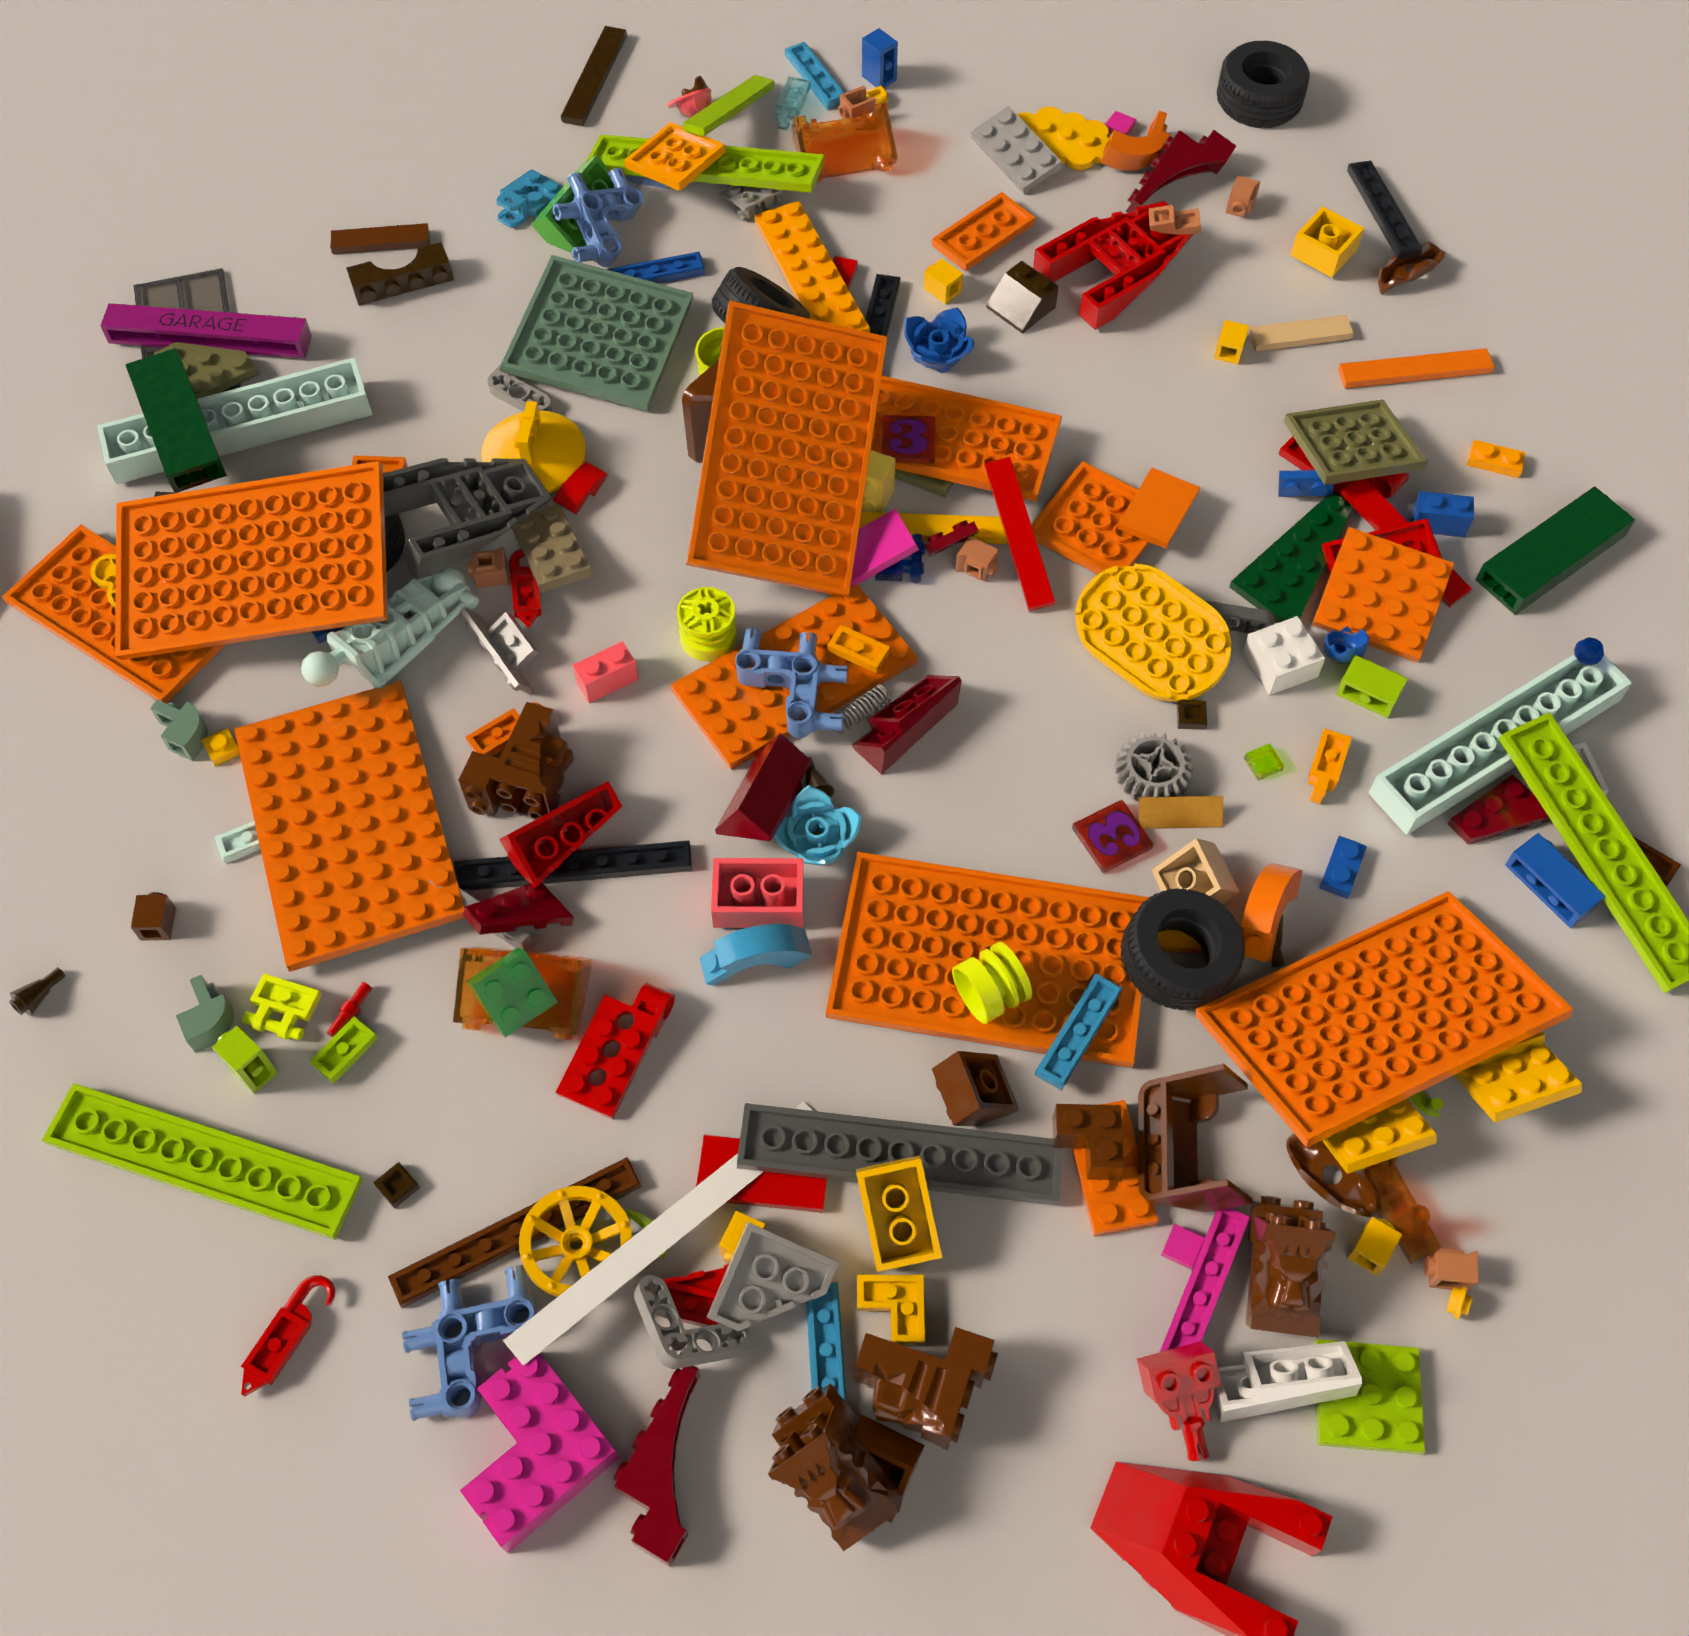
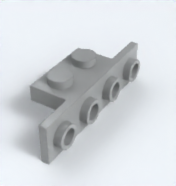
M463 608L460 612L467 620L465 625L470 631L477 634L480 638L478 641L480 646L494 658L492 660L493 664L508 677L506 679L507 684L515 691L521 690L532 694L534 689L521 673V670L539 651L513 615L505 612L489 628L479 614Z

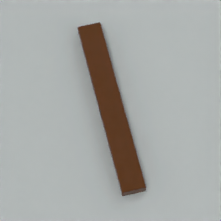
M628 1157L570 1185L595 1188L603 1191L615 1200L642 1188ZM582 1200L569 1201L574 1222L585 1217L591 1202ZM536 1203L389 1275L388 1279L400 1307L404 1308L440 1290L438 1284L446 1280L447 1284H449L450 1279L460 1280L519 1250V1236L526 1215ZM559 1204L548 1210L541 1217L542 1220L557 1229L565 1227ZM534 1229L531 1243L547 1235Z

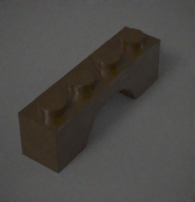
M442 242L418 248L417 255L413 261L401 268L383 269L375 266L371 261L346 267L359 306L454 280L450 262Z

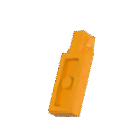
M1326 728L1323 729L1308 775L1309 780L1307 784L1314 786L1310 801L1321 804L1326 790L1333 792L1340 778L1351 742V736Z

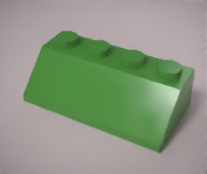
M597 155L583 163L576 171V174L581 172L583 180L590 191L615 188L608 175L610 172L609 168ZM567 181L531 225L548 244L572 253L574 247L586 245L578 223L574 218L556 220V215L553 214L554 204L570 203L574 200L573 190Z

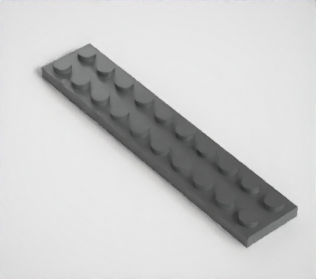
M745 1103L737 1168L858 1182L856 1169L920 1156L928 1191L1058 1205L1060 1202L1062 1148H1053L1052 1138Z

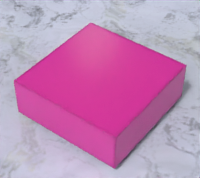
M1115 111L1105 125L1108 127V133L1112 134L1113 130L1128 135L1134 128L1136 119Z
M1174 1223L1161 1256L1191 1270L1205 1237Z

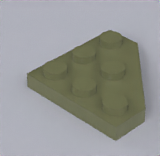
M175 342L154 352L155 355L177 348L197 399L221 393L259 374L256 365L245 351Z

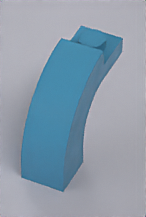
M766 924L741 929L713 941L715 948L702 955L700 961L706 984L715 986L735 973L752 966L773 964L790 969L812 956L804 928L788 924Z

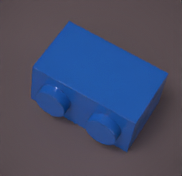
M880 28L862 38V77L875 87L882 85L885 88L897 80L898 42Z
M1419 491L1411 510V522L1428 518L1433 534L1465 538L1474 520V497Z

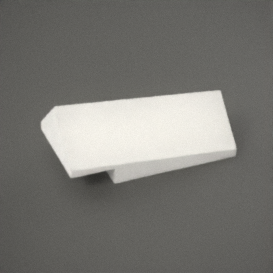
M1341 1341L1244 1352L1245 1365L1218 1367L1222 1386L1214 1387L1219 1419L1220 1423L1356 1396L1362 1385V1377L1346 1342Z

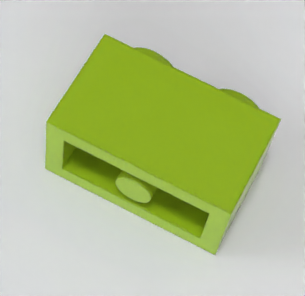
M1355 655L1342 678L1336 695L1388 718L1408 678L1399 675L1395 671H1390L1374 664L1371 660Z
M237 1025L231 1031L222 1034L217 1043L212 1047L227 1068L253 1094L278 1073L263 1050Z

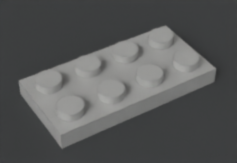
M1009 106L970 132L972 139L1024 195L1063 168L1062 161Z

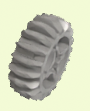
M1153 731L1150 737H1147L1142 732L1139 735V739L1132 736L1128 744L1124 743L1121 751L1117 754V763L1115 765V774H1118L1117 783L1123 784V792L1131 791L1130 796L1132 800L1136 797H1179L1180 794H1184L1187 791L1193 778L1194 766L1190 763L1192 759L1191 754L1185 753V745L1177 746V738L1171 741L1167 740L1166 733L1162 737H1157ZM1157 763L1154 774H1151L1154 764Z

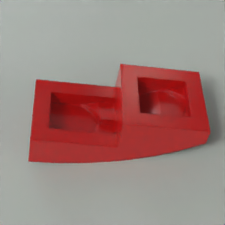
M585 462L566 480L552 500L577 515L589 495L595 497L608 474Z

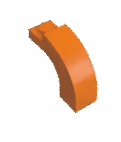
M1160 110L1157 112L1150 124L1147 136L1131 137L1113 130L1105 145L1100 163L1125 171L1140 170L1150 166L1156 155L1162 152L1163 149L1161 147L1171 135L1166 133L1168 125L1164 124L1167 113Z
M1271 863L1259 874L1249 895L1241 922V927L1244 928L1242 934L1245 943L1244 957L1263 962L1271 961L1282 913L1289 901L1297 899L1302 869Z

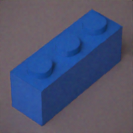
M1539 833L1517 848L1505 864L1570 929L1594 911L1605 897L1577 869L1574 863L1567 860L1556 850L1552 842L1546 840Z

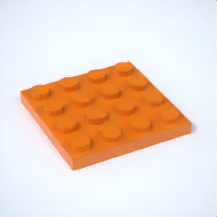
M1082 461L1031 524L1037 543L1097 575L1117 565L1118 568L1133 566L1150 542L1119 530L1117 527L1138 489Z
M1348 527L1312 626L1329 632L1340 631L1346 626L1353 633H1358L1363 629L1370 637L1369 646L1418 663L1454 563Z

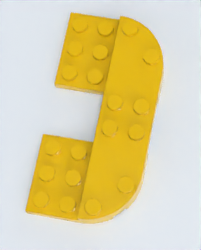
M1543 1032L1453 1075L1494 1123L1582 1092V1083L1544 1044L1545 1034ZM1405 1099L1322 1141L1345 1172L1349 1174L1436 1143L1437 1134L1411 1102Z

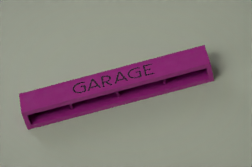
M108 303L100 325L110 344L165 348L175 342L240 350L252 355L303 359L306 357L312 338L306 318Z

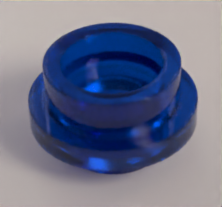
M1588 637L1576 644L1574 655L1583 664L1595 665L1602 660L1604 647L1599 640Z

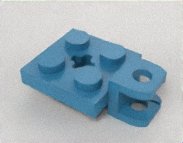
M533 169L529 170L500 190V195L496 199L497 205L505 209L498 214V221L510 228H514L528 220L527 214L537 218L563 186Z

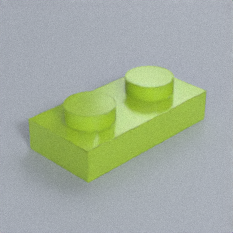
M353 1017L309 1063L334 1084L378 1040V1037L356 1017Z

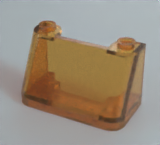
M886 102L875 104L873 112L867 114V110L862 111L861 116L820 123H817L816 118L811 119V123H808L805 115L793 118L791 133L796 152L824 154L825 164L817 182L829 177L877 169L879 171H888L893 168L892 165L896 163L898 156Z
M488 947L461 948L453 1022L462 1023V1029L481 1030V1025L492 1024L465 981L513 950ZM526 951L558 1003L522 1027L548 1030L549 1032H554L553 1038L572 1040V1035L579 1034L592 958Z

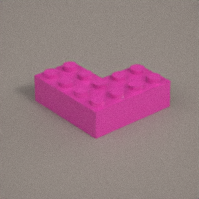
M540 1353L524 1366L515 1357L507 1363L511 1370L505 1373L501 1368L477 1388L517 1443L460 1490L476 1514L483 1520L482 1522L497 1543L507 1553L513 1550L619 1459L615 1449Z

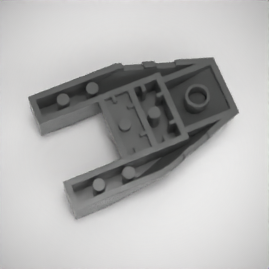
M440 458L383 473L385 517L437 503L452 525L407 539L403 560L416 580L445 571L503 535L551 500L550 494L525 459L492 458L491 462H477L475 458H464V462H449L447 458Z

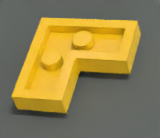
M857 1275V1311H890L891 1341L901 1345H924V1275Z

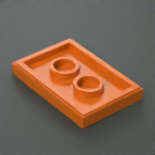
M1151 467L1120 519L1117 529L1167 549L1199 494L1200 487Z

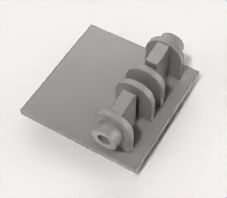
M729 185L727 189L719 192V195L740 208L738 216L741 220H749L756 213H761L762 210L766 211L778 205L780 200H782L780 192L784 190Z

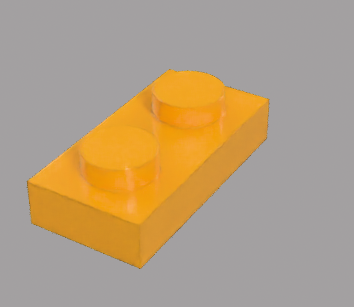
M1473 440L1467 466L1519 478L1522 473L1526 452Z
M840 625L827 645L828 652L874 673L879 671L890 654V646L843 625Z

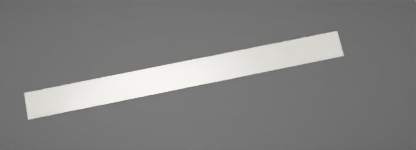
M804 1101L794 1108L813 1111ZM736 1154L504 1339L503 1342L524 1366L764 1171L738 1169V1154Z

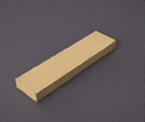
M1347 315L1250 327L1249 336L1255 352L1350 340L1354 334Z

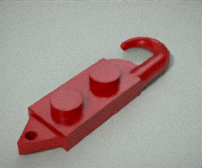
M518 549L509 558L514 618H519L530 628L537 617L542 616L540 592L530 568L520 566L519 560L524 555L522 550Z
M312 1275L304 1279L297 1286L284 1307L279 1309L240 1366L244 1369L241 1395L246 1397L267 1384L272 1386L311 1328L312 1314L302 1304L309 1292L314 1287H324L327 1291L325 1304L327 1306L332 1304L336 1290L329 1278L322 1275Z

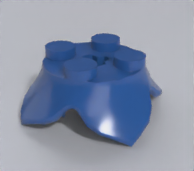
M958 307L940 312L932 322H928L924 317L920 316L905 317L904 335L911 348L914 361L927 368L935 369L940 373H946L974 349V340L971 337H966V319Z

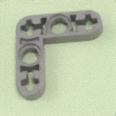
M501 364L488 377L487 382L490 393L523 412L526 402L533 401L537 402L539 410L552 412L551 399L547 394L523 382V377L501 372ZM517 392L526 393L522 398L514 397V394Z
M647 1275L643 1277L635 1289L634 1299L657 1357L668 1368L678 1369L740 1356L750 1343L751 1337L747 1328L736 1331L723 1324L685 1330L667 1285L657 1276ZM655 1316L667 1318L670 1326H660L655 1321ZM696 1340H706L710 1343L712 1350H702L697 1345Z

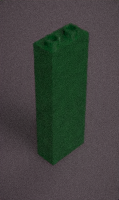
M177 348L125 364L164 472L174 493L227 476Z
M1594 486L1483 563L1475 580L1509 611L1516 615L1623 539L1629 532L1635 519Z

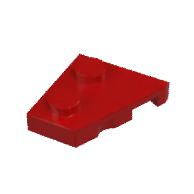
M729 1264L724 1265V1268L693 1272L686 1277L676 1276L663 1279L682 1322L701 1327L720 1324L707 1318V1315Z

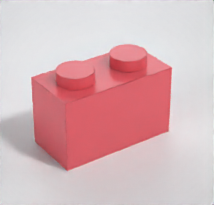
M623 641L573 664L576 683L588 703L639 680L636 661Z

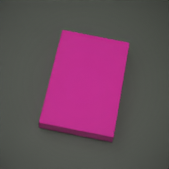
M896 508L859 529L850 587L860 584L919 550Z

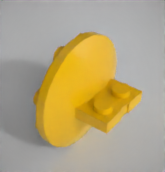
M533 401L526 402L524 412L509 416L494 426L486 436L481 451L482 462H491L492 458L525 459L549 494L559 491L574 471L585 463L587 455L585 439L578 426L563 415L539 410L537 402Z

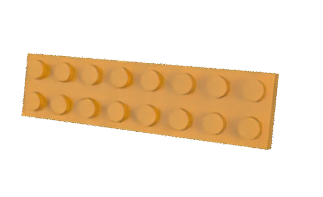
M798 200L755 214L757 227L795 298L808 310L811 319L870 333L869 325L800 201Z

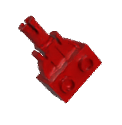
M1199 1341L1137 1358L1143 1390L1169 1417L1171 1428L1174 1430L1182 1429L1188 1460L1200 1461V1454L1202 1459L1208 1458L1210 1454L1207 1449L1203 1427L1205 1421L1209 1422L1212 1420L1209 1408L1214 1398V1387L1222 1386L1214 1351Z

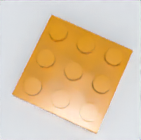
M670 122L627 157L624 162L626 169L681 191L726 153L725 144L706 136L702 137L685 132L682 126Z

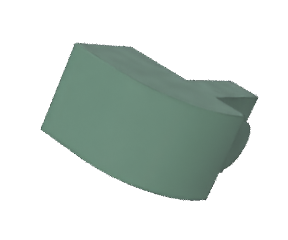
M156 700L150 709L158 722L167 726L160 736L170 752L193 761L204 747L201 740L208 737L207 727L197 709L188 701L180 708L174 703L166 704Z
M202 975L190 979L200 1005L176 1015L184 1038L195 1053L217 1043L219 1037L230 1030L234 1019L233 1007L225 995H220L213 982L208 984Z

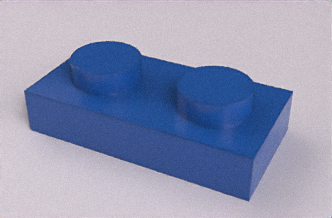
M1315 470L1279 471L1278 497H1320L1333 494V484L1324 485Z
M1339 835L1319 889L1348 899L1367 846Z

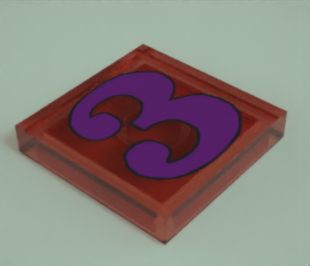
M883 415L882 454L896 458L895 462L934 463L935 416Z
M1119 800L1072 825L1073 831L1102 873L1153 849L1154 843L1123 800Z

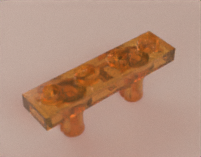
M1397 1157L1362 1170L1378 1194L1379 1209L1385 1220L1402 1234L1398 1244L1408 1262L1412 1264L1424 1259L1426 1256L1435 1254L1442 1247L1428 1224L1431 1216L1429 1210L1423 1205H1417L1394 1164L1397 1160Z

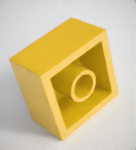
M1322 206L1296 234L1291 256L1333 278L1358 250L1365 228Z

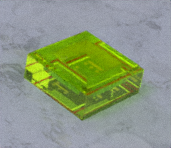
M1270 743L1249 751L1244 755V760L1257 780L1283 771L1285 766Z

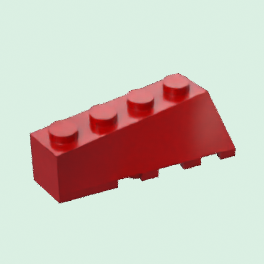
M607 781L499 840L515 868L533 888H536L623 806L610 782Z

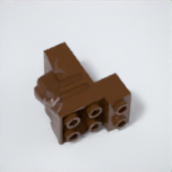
M526 702L500 758L475 751L471 752L458 779L468 809L478 815L488 814L496 816L499 807L509 813H523L536 820L558 808L561 794L558 792L564 782V773L572 764L574 756L572 750L568 748L567 742L560 737L554 710Z
M1261 1196V1201L1252 1200L1248 1240L1253 1243L1245 1322L1250 1329L1319 1338L1321 1291L1325 1286V1281L1321 1278L1323 1270L1328 1268V1263L1324 1260V1256L1327 1251H1331L1336 1232L1326 1227V1222L1322 1221L1323 1211L1314 1208V1202L1294 1200V1205L1281 1204V1198L1272 1196Z
M955 1327L946 1358L942 1359L866 1333L855 1364V1382L874 1389L872 1409L876 1420L898 1423L904 1429L921 1432L920 1438L948 1450L950 1441L957 1443L965 1415L959 1413L960 1408H968L974 1386L981 1389L983 1379L991 1380L998 1352L992 1351L995 1340Z
M830 1383L822 1390L819 1386L815 1387L802 1399L803 1404L796 1409L790 1406L776 1417L777 1424L772 1436L780 1447L772 1456L774 1461L768 1475L772 1480L794 1488V1495L796 1497L805 1498L808 1501L807 1508L819 1514L821 1520L831 1529V1537L845 1551L900 1512L903 1496L853 1432L852 1426L856 1415Z

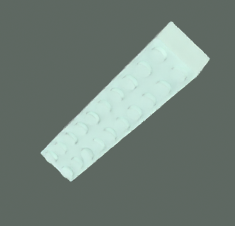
M355 358L197 399L219 457L373 415ZM143 413L97 425L105 464L116 484L164 472Z
M1591 643L1378 774L1368 793L1407 836L1516 767L1498 739L1503 733L1550 712L1564 734L1567 735L1620 702L1632 682Z

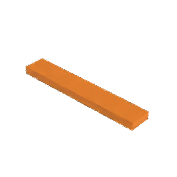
M1483 348L1341 363L1338 371L1344 389L1489 374L1493 372L1494 364L1488 349Z

